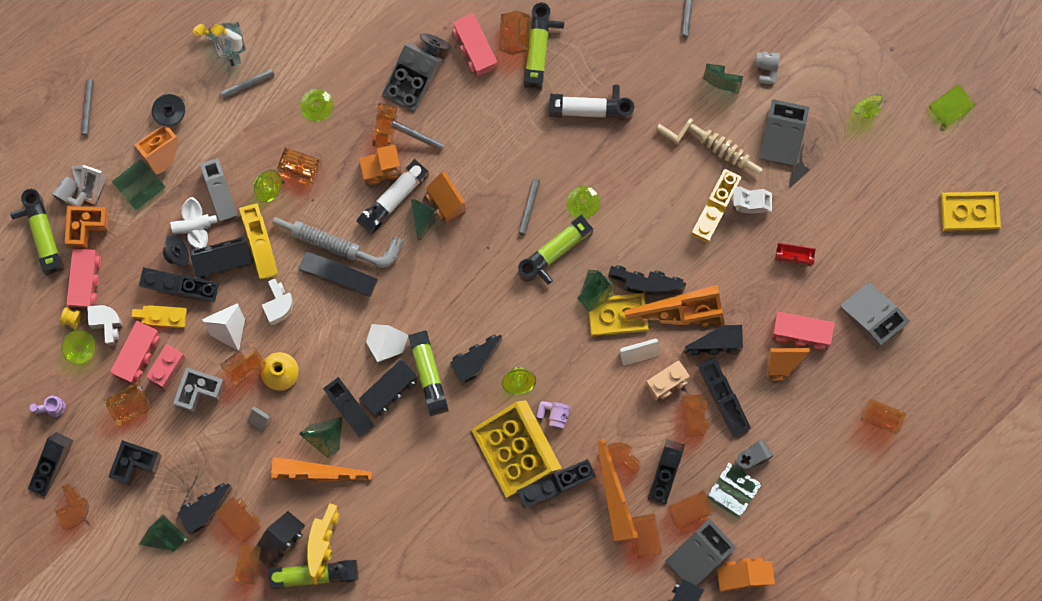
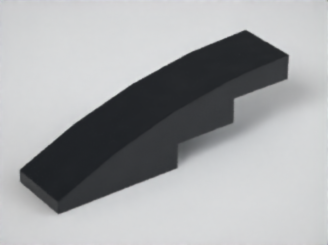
M305 252L298 268L302 272L317 276L319 279L334 283L341 288L371 297L378 281L377 278L309 252Z
M713 357L697 365L732 435L735 437L751 429L736 394L733 393L716 358Z

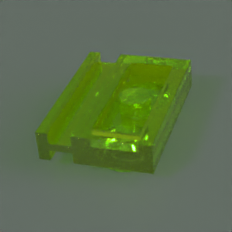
M958 84L930 104L929 109L946 128L975 107L976 104L971 101L969 95Z

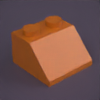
M445 171L441 172L426 187L427 194H425V197L430 204L434 203L436 206L435 212L439 219H444L448 223L466 212L465 201Z

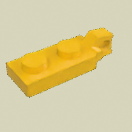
M148 305L143 306V310L132 309L133 319L142 320L141 323L147 326L185 328L186 308Z

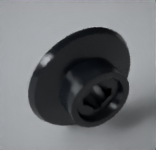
M427 33L420 34V39L425 42L423 49L430 54L440 55L442 50H449L451 48L448 42L437 36Z
M162 95L152 105V116L162 126H174L183 119L185 104L176 95ZM172 109V114H166V110Z
M169 235L165 240V247L162 250L165 260L170 264L178 266L188 265L190 256L186 245L179 237Z

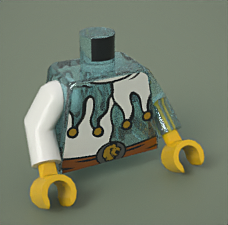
M239 22L215 24L213 27L208 28V30L203 24H199L193 29L192 33L197 37L205 34L206 38L212 40L220 57H228L231 66L242 63L239 53L246 51Z

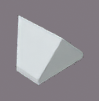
M85 165L71 166L75 182L78 183V195L81 191L88 195L84 201L95 205L106 177L102 171Z
M238 303L202 319L210 336L239 352L245 318Z
M372 324L366 343L376 361L379 362L395 355L403 354L408 335L388 325Z

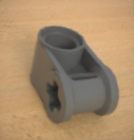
M762 439L741 452L735 460V466L738 471L747 472L771 459L773 454ZM742 458H743V460H748V461H749L747 464H746V463H744V464L741 463Z

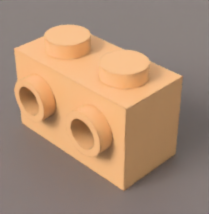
M678 360L647 380L645 385L656 401L660 398L663 400L672 394L671 391L675 388L681 389L687 385L690 376Z

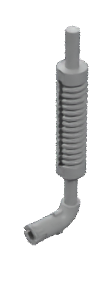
M274 217L272 222L273 225L291 231L290 236L293 238H300L303 242H310L313 246H320L323 250H330L333 254H340V256L346 257L351 261L359 258L374 264L378 268H385L393 264L398 259V253L404 243L402 239L399 238L397 240V237H393L387 252H384L383 257L379 256L377 258L359 251L360 245L351 244L347 240L344 242V239L341 240L337 236L334 238V235L331 236L327 232L324 234V231L321 232L317 228L314 230V227L311 228L307 224L304 226L302 222L296 221L294 224H291Z

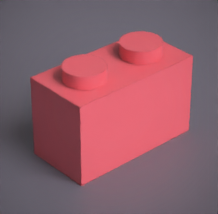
M166 344L146 378L166 391L186 357L183 353Z

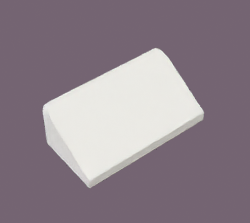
M652 339L621 348L619 354L622 364L626 366L658 357L660 355L658 340Z

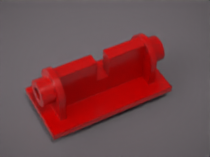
M778 242L775 260L807 264V266L814 265L816 248Z

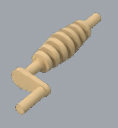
M692 118L688 120L679 135H676L661 124L656 128V131L673 141L676 145L679 144L687 131L690 130L702 139L701 143L703 145L708 142L707 148L709 150L714 146L712 151L714 154H717L720 150L718 155L720 159L727 154L726 162L733 158L731 164L736 165L739 162L738 167L741 169L747 167L757 175H760L763 171L761 167L750 161L748 154L745 157L742 156L744 154L742 149L738 153L736 152L739 146L735 144L730 148L733 141L729 139L724 144L725 137L722 136L717 140L719 134L715 133L711 136L713 131H703L693 124L694 120Z

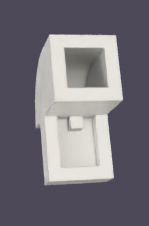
M741 186L734 187L732 201L737 212H772L771 192L764 189L749 191Z
M276 279L268 281L276 299L262 305L271 326L285 320L293 309V298L290 292L282 295L286 292L282 283L277 284Z
M103 305L88 306V323L91 329L104 328L105 343L108 346H116V340H119L118 328L115 329V327L123 326L120 317L110 307Z

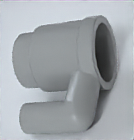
M757 52L755 67L762 70H770L769 76L760 75L759 83H776L780 53Z
M66 176L51 194L66 205L80 207L88 196L81 191L77 199L72 198L78 183Z

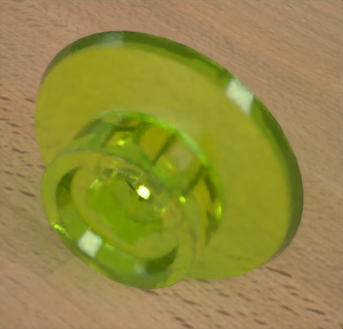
M322 89L309 90L300 101L302 114L312 121L326 119L332 113L334 107L331 95ZM320 101V105L313 106V102Z
M875 94L864 98L853 107L852 112L856 115H863L865 119L876 116L881 111L880 105L883 102V95Z
M268 170L255 178L253 183L254 194L258 201L263 203L270 202L278 195L282 185L281 176L278 172Z
M578 186L568 194L567 208L575 217H579L582 214L585 219L590 218L600 208V197L593 188ZM581 198L587 200L586 204L580 202Z
M76 330L66 335L61 345L64 358L73 364L88 362L96 350V343L92 335L82 330ZM81 344L83 349L77 352L76 347Z
M523 367L512 368L502 379V387L512 394L526 393L532 390L536 384L535 375Z

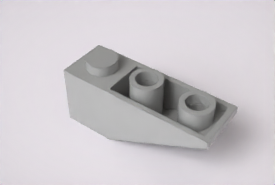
M216 158L201 163L200 166L219 221L238 216L219 159Z

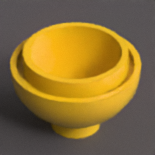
M282 352L273 353L266 357L261 365V379L272 390H286L292 387L298 379V364L289 354ZM277 366L282 367V371L279 373L275 372V367Z

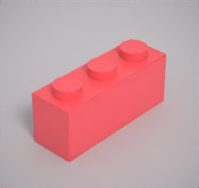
M474 13L453 22V36L456 40L459 39L461 46H459L463 56L467 55L469 59L467 64L470 71L475 72L478 77L496 69L497 60Z
M72 249L67 306L70 309L88 310V306L97 304L95 287L99 285L97 267L101 266V256H99L96 250Z
M777 312L772 338H776L778 342L787 343V341H792L798 346H806L808 344L813 345L815 349L825 350V348H829L831 345L835 323Z
M136 321L110 373L132 385L136 381L139 382L143 375L142 369L144 365H147L152 357L150 353L153 347L156 348L160 342L161 337H159L160 333L158 330Z

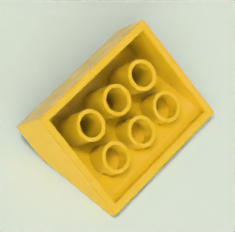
M526 400L515 402L471 429L506 498L516 494L518 489L547 478L562 469Z

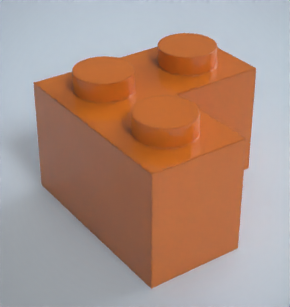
M396 145L377 148L378 154L359 158L365 184L376 185L382 180L394 181L402 175Z
M67 206L65 245L69 249H88L89 231H108L109 212L106 207Z
M751 558L740 559L738 564H736V561L725 562L723 567L717 568L720 591H734L744 588L775 585L772 561H764L763 558H755L752 561Z

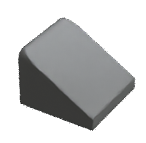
M253 407L248 422L264 431L271 418L263 411Z

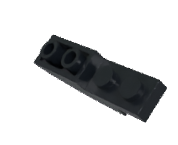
M616 265L615 267L611 266L608 274L610 278L625 282L624 290L632 293L668 295L682 292L686 286L683 279L675 276L672 278L667 277L665 273L658 270L650 271L648 278H646L641 272L634 271L632 273L626 271L625 267Z
M143 267L138 287L155 290L158 293L215 302L219 283Z
M586 459L547 478L518 489L516 493L523 508L526 509L569 491L595 478L596 475L589 460Z

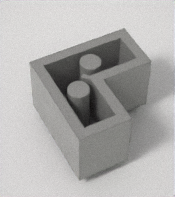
M186 367L173 404L177 408L195 413L200 396L219 401L226 383L223 379Z

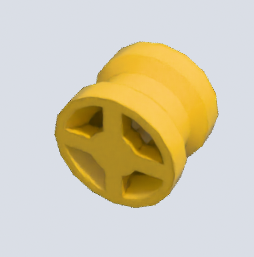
M65 307L60 318V325H68L71 329H77L81 320V311H72L69 307Z

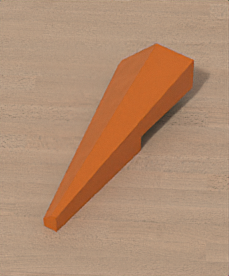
M718 285L624 310L626 320L630 318L642 319V322L656 320L660 323L689 325L691 323L701 324L702 327H708V325L721 327L725 325Z
M605 439L598 440L597 445L612 538L614 541L637 538L638 535Z
M273 457L271 478L272 480L312 479L314 482L372 480V472Z

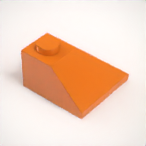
M160 126L134 145L151 169L158 175L165 172L173 164L178 138L169 127Z
M770 348L766 355L767 378H772V381H783L805 360L810 352V348Z

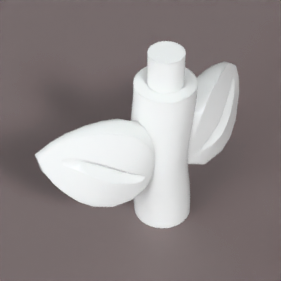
M190 197L181 208V215L185 221L170 223L173 235L187 234L189 245L198 249L205 247L208 242V234L204 229L211 227V224L218 223L216 215L209 217L206 214L202 216L201 205L195 198Z

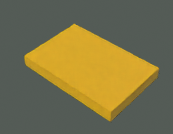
M999 192L941 193L943 231L1001 229Z
M645 293L587 298L591 337L649 331L648 322L632 318L626 320L624 310L646 305Z

